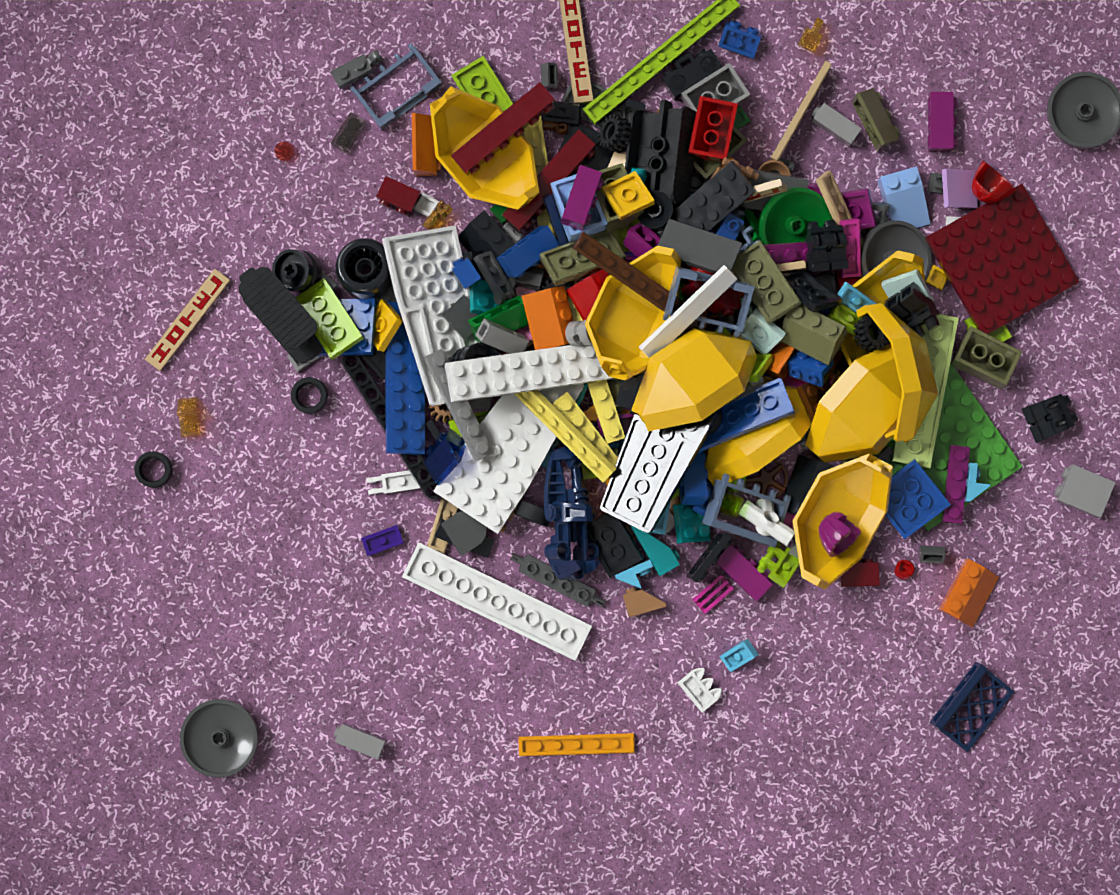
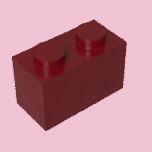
M385 176L376 198L379 200L380 205L387 208L393 206L397 208L396 212L406 216L407 213L413 214L421 192Z
M862 559V563H856L839 577V587L880 586L879 562L874 563V559Z

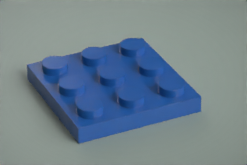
M376 298L339 299L364 337L363 340L339 356L373 355L377 310ZM323 348L322 352L318 356H328V354Z
M914 458L892 475L888 511L885 516L901 536L906 539L950 506L951 503Z

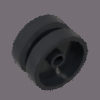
M287 249L276 256L272 272L289 291L305 292L320 281L322 267L317 256L310 251Z

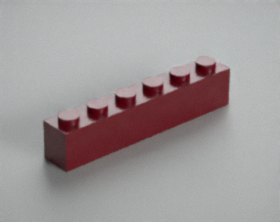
M539 82L455 151L451 157L467 176L475 174L480 170L482 163H488L495 157V153L499 149L501 151L510 145V140L514 137L519 138L525 132L524 129L527 126L535 125L540 120L539 116L544 112L547 114L555 108V99Z
M578 129L537 175L539 193L534 199L518 210L508 208L502 214L503 218L518 232L526 231L533 222L531 220L534 216L539 217L545 210L542 196L553 194L550 183L570 177L573 173L577 174L579 166L582 165L586 158L590 160L596 153L594 150L596 144Z

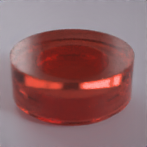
M280 142L275 147V155L281 161H289L294 156V148L289 142Z

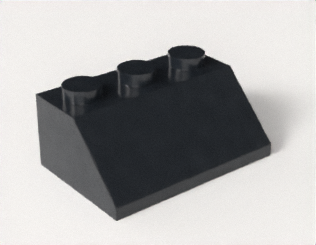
M485 210L473 219L458 235L459 242L468 252L483 250L485 253L491 251L495 259L515 245Z
M798 455L784 496H791L787 512L796 515L818 474L836 466Z

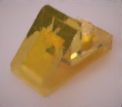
M197 397L178 399L177 417H179L181 437L201 435Z

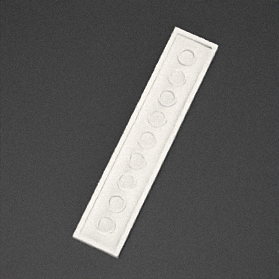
M568 345L444 364L451 403L616 379L609 377L601 368L593 345Z
M418 543L402 575L403 578L575 661L592 627L421 543Z

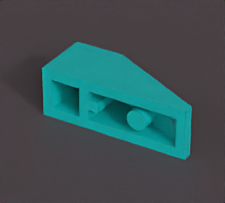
M630 525L659 576L680 565L678 562L680 557L675 549L671 550V548L650 534Z

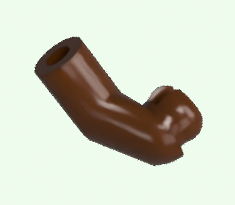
M543 120V130H553L559 135H565L569 131L565 123Z

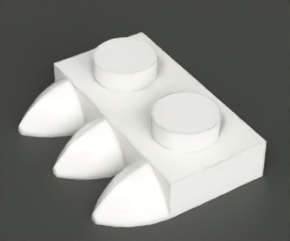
M697 668L689 672L677 683L703 713L719 699L722 689L715 688L709 691L713 678H706L700 681L705 669Z

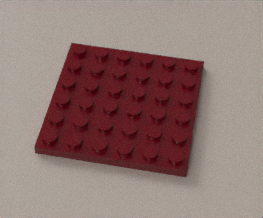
M1023 184L1015 187L1017 190L1007 198L994 203H986L925 237L926 242L976 328L986 334L991 333L1079 283L1077 276Z

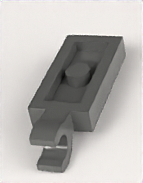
M376 50L368 58L363 54L330 72L338 87L342 89L373 73L372 67L382 63L383 60L378 50Z

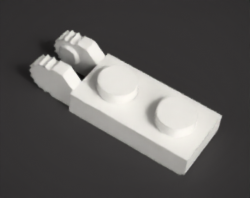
M409 470L381 474V476L366 479L367 483L382 481L383 488L368 490L369 495L420 489ZM419 471V472L417 473V477L421 480L420 471Z

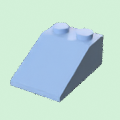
M917 166L885 175L878 179L883 201L890 204L889 211H887L889 221H904L916 228L930 225L923 185Z
M576 175L550 183L560 219H562ZM598 199L595 208H590L588 214L592 216L589 225H584L583 231L563 225L569 242L577 240L582 232L590 236L605 231L607 221Z

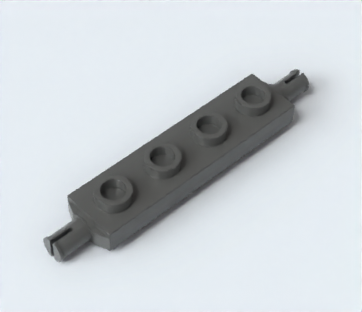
M513 553L510 559L520 564L519 572L586 607L592 602L603 607L606 601L596 596V588L578 579L559 580L549 564L530 554L523 558Z

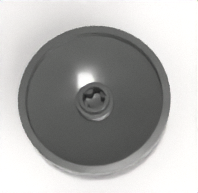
M1079 72L1064 78L1053 89L1047 103V119L1052 131L1061 141L1072 147L1089 149L1103 145L1120 128L1119 90L1109 79L1092 72Z
M888 221L877 225L868 232L861 244V273L863 277L896 251H902L923 258L926 281L931 269V250L925 240V236L919 229L904 221Z
M225 699L210 700L195 707L185 718L180 731V746L186 761L199 773L210 777H227L241 771L252 760L258 746V730L251 714L238 703Z

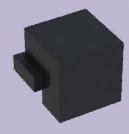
M639 374L638 378L631 377L626 381L621 380L615 404L616 408L630 411V414L637 415V413L632 411V407L644 375Z

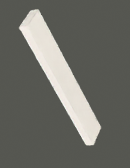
M723 265L639 346L641 351L650 358L672 343L737 280L735 275Z

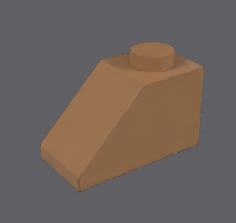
M636 587L625 590L626 594L622 595L628 617L666 607L665 602L643 590L637 591Z

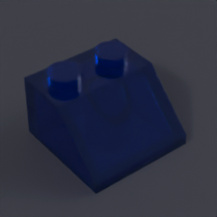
M450 428L445 433L441 432L434 446L431 444L425 451L426 458L424 464L438 486L461 462L466 448L463 437Z

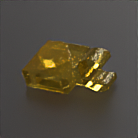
M816 18L812 29L806 27L797 46L815 54L823 37L818 32L824 20Z
M441 200L437 205V212L433 210L422 225L427 230L443 228L447 223L445 218L453 211V208Z

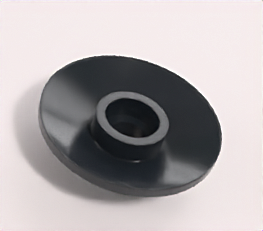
M652 190L649 192L655 200L654 205L645 208L644 212L637 219L643 226L656 229L666 225L668 220L671 219L673 203L666 193ZM655 208H659V212L657 214L653 213V210Z

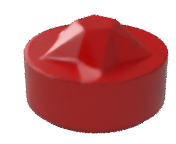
M900 560L894 567L895 575L902 580L911 578L915 571L914 565L908 560Z

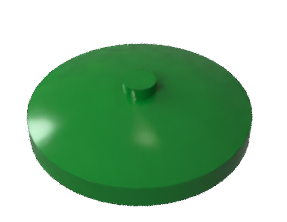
M804 187L787 188L786 192L774 195L765 205L759 220V235L762 244L805 242L807 236L806 227L809 222L816 221L819 227H823L825 221L833 220L824 198L817 192Z

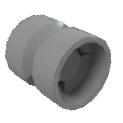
M586 320L568 323L565 333L570 345H593L585 326Z

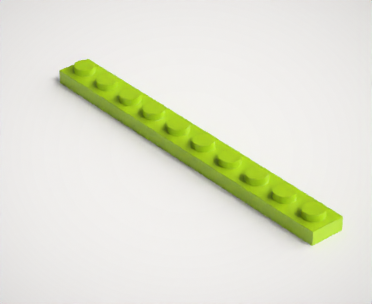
M716 0L584 107L583 112L594 125L597 124L738 9L740 4L736 0Z

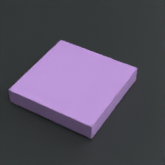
M942 170L944 208H978L977 198L972 192L975 170Z

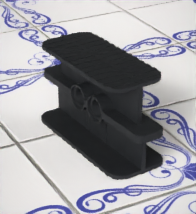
M661 100L659 113L633 111L631 114L630 126L632 130L629 131L631 136L628 137L625 169L627 174L631 172L632 168L647 170L646 174L648 177L645 186L648 191H662L670 197L673 204L681 205L690 197L695 155L688 152L697 112L687 106L673 108L672 102ZM655 208L653 211L659 212V208Z
M260 267L257 270L249 268L240 275L239 293L244 303L294 361L305 363L308 360H313L322 352L323 347L317 341L315 335L317 331L316 321L269 268Z

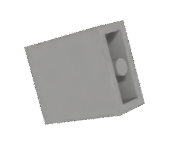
M1073 464L1069 465L1068 468L1065 467L1061 475L1064 478L1062 484L1058 485L1054 492L1056 496L1055 501L1092 517L1101 518L1116 482Z

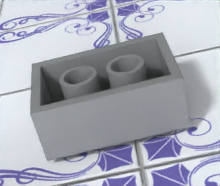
M728 63L682 92L680 98L685 106L697 112L700 96L738 103L739 106L749 99L750 93L732 65Z

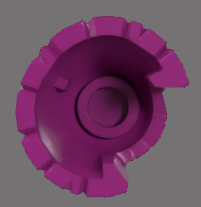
M833 512L827 515L819 525L821 543L830 557H836L846 551L862 532L847 520L846 515L841 512Z

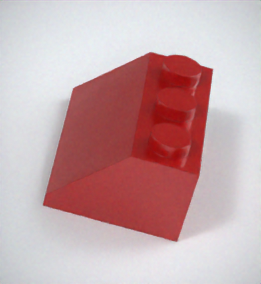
M700 96L688 153L704 160L722 163L723 159L727 158L738 103Z
M603 269L566 290L583 320H587L604 281L609 276Z

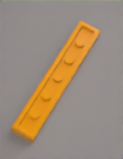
M634 733L518 737L519 756L635 753Z

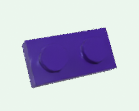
M398 525L361 538L367 556L404 543Z

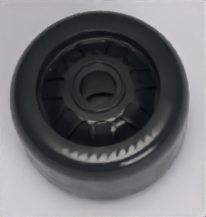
M360 238L349 242L341 249L336 259V274L347 293L357 299L378 298L391 288L392 280L383 244L374 239ZM365 269H372L369 274L363 275Z

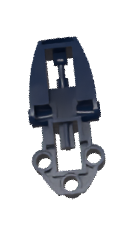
M562 447L551 452L544 486V515L547 521L555 522V535L551 536V543L546 545L544 554L559 580L582 579L585 574L595 570L601 561L595 560L599 555L598 546L595 543H588L587 523L594 522L596 512L593 504L588 502V489L583 479L582 461L568 447ZM560 461H566L567 466L571 468L572 489H566ZM571 542H577L573 549V560H571Z

